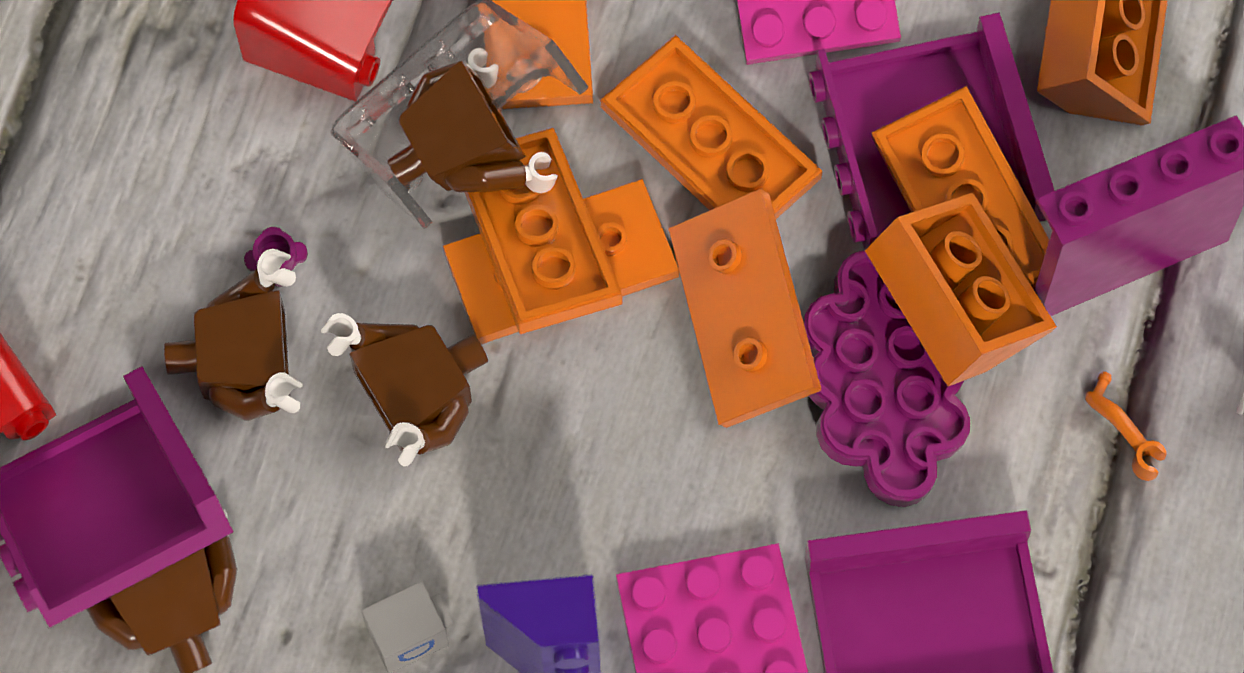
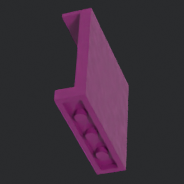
M1000 12L980 16L977 31L834 62H828L825 49L817 51L815 71L808 73L809 85L814 102H823L827 117L821 119L823 137L827 148H836L840 164H835L834 166L835 178L840 195L849 194L853 211L848 212V224L854 243L862 242L864 250H866L897 217L911 213L876 147L871 133L967 86L1038 220L1040 222L1047 221L1036 201L1038 197L1053 192L1055 189Z
M1237 115L1037 198L1036 202L1052 229V233L1036 286L1033 289L1049 315L1058 314L1229 241L1244 206V127Z
M142 366L123 375L134 398L132 401L0 467V541H5L0 546V558L11 578L18 574L22 576V578L12 583L26 611L29 613L38 608L49 628L233 533L215 492Z
M1024 510L807 540L805 562L824 673H1054L1028 547V539L1031 534L1028 511Z

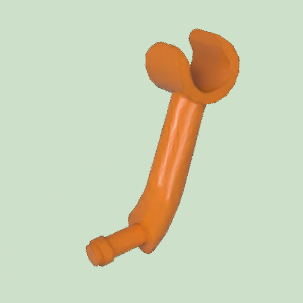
M1103 371L1097 378L1098 381L1093 392H1086L1085 400L1092 409L1105 417L1136 452L1132 461V469L1135 475L1141 480L1151 481L1158 476L1159 472L1155 467L1147 465L1142 457L1152 456L1156 460L1163 461L1167 456L1166 449L1160 442L1147 441L1124 410L1116 403L1103 397L1107 386L1112 380V375Z

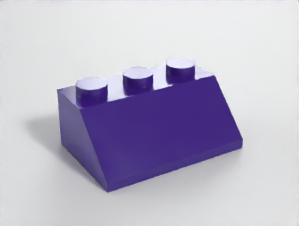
M593 575L477 585V596L486 646L518 672L601 673Z

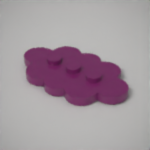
M865 250L854 252L843 261L834 278V293L821 296L811 303L803 317L822 391L809 395V397L816 405L823 409L817 422L816 436L821 449L828 457L842 465L863 466L868 488L879 500L890 506L908 507L918 504L929 494L937 479V461L950 458L958 452L970 433L968 411L966 406L956 397L964 381L947 386Z

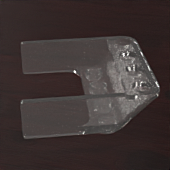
M491 0L477 1L460 12L343 112L331 128V134L378 188L423 229L428 227L432 221L409 194L422 182L423 175L407 186H403L392 172L387 160L410 145L406 134L399 124V117L408 108L407 105L421 77L425 73L458 61H463L467 64L468 56L473 49H484L488 55L487 63L482 68L490 67L493 64L499 66L496 83L491 88H488V91L501 113L503 106L515 95L532 89L545 76L555 77L580 95L589 88L552 39Z

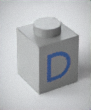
M423 582L361 610L365 626L388 673H392L449 646L445 628L453 624L450 614L440 594L430 598Z

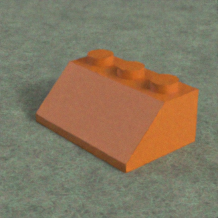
M1051 0L1037 92L1069 114L1136 125L1151 124L1168 0Z
M973 193L897 217L865 250L947 386L989 371L1051 333L1057 327Z

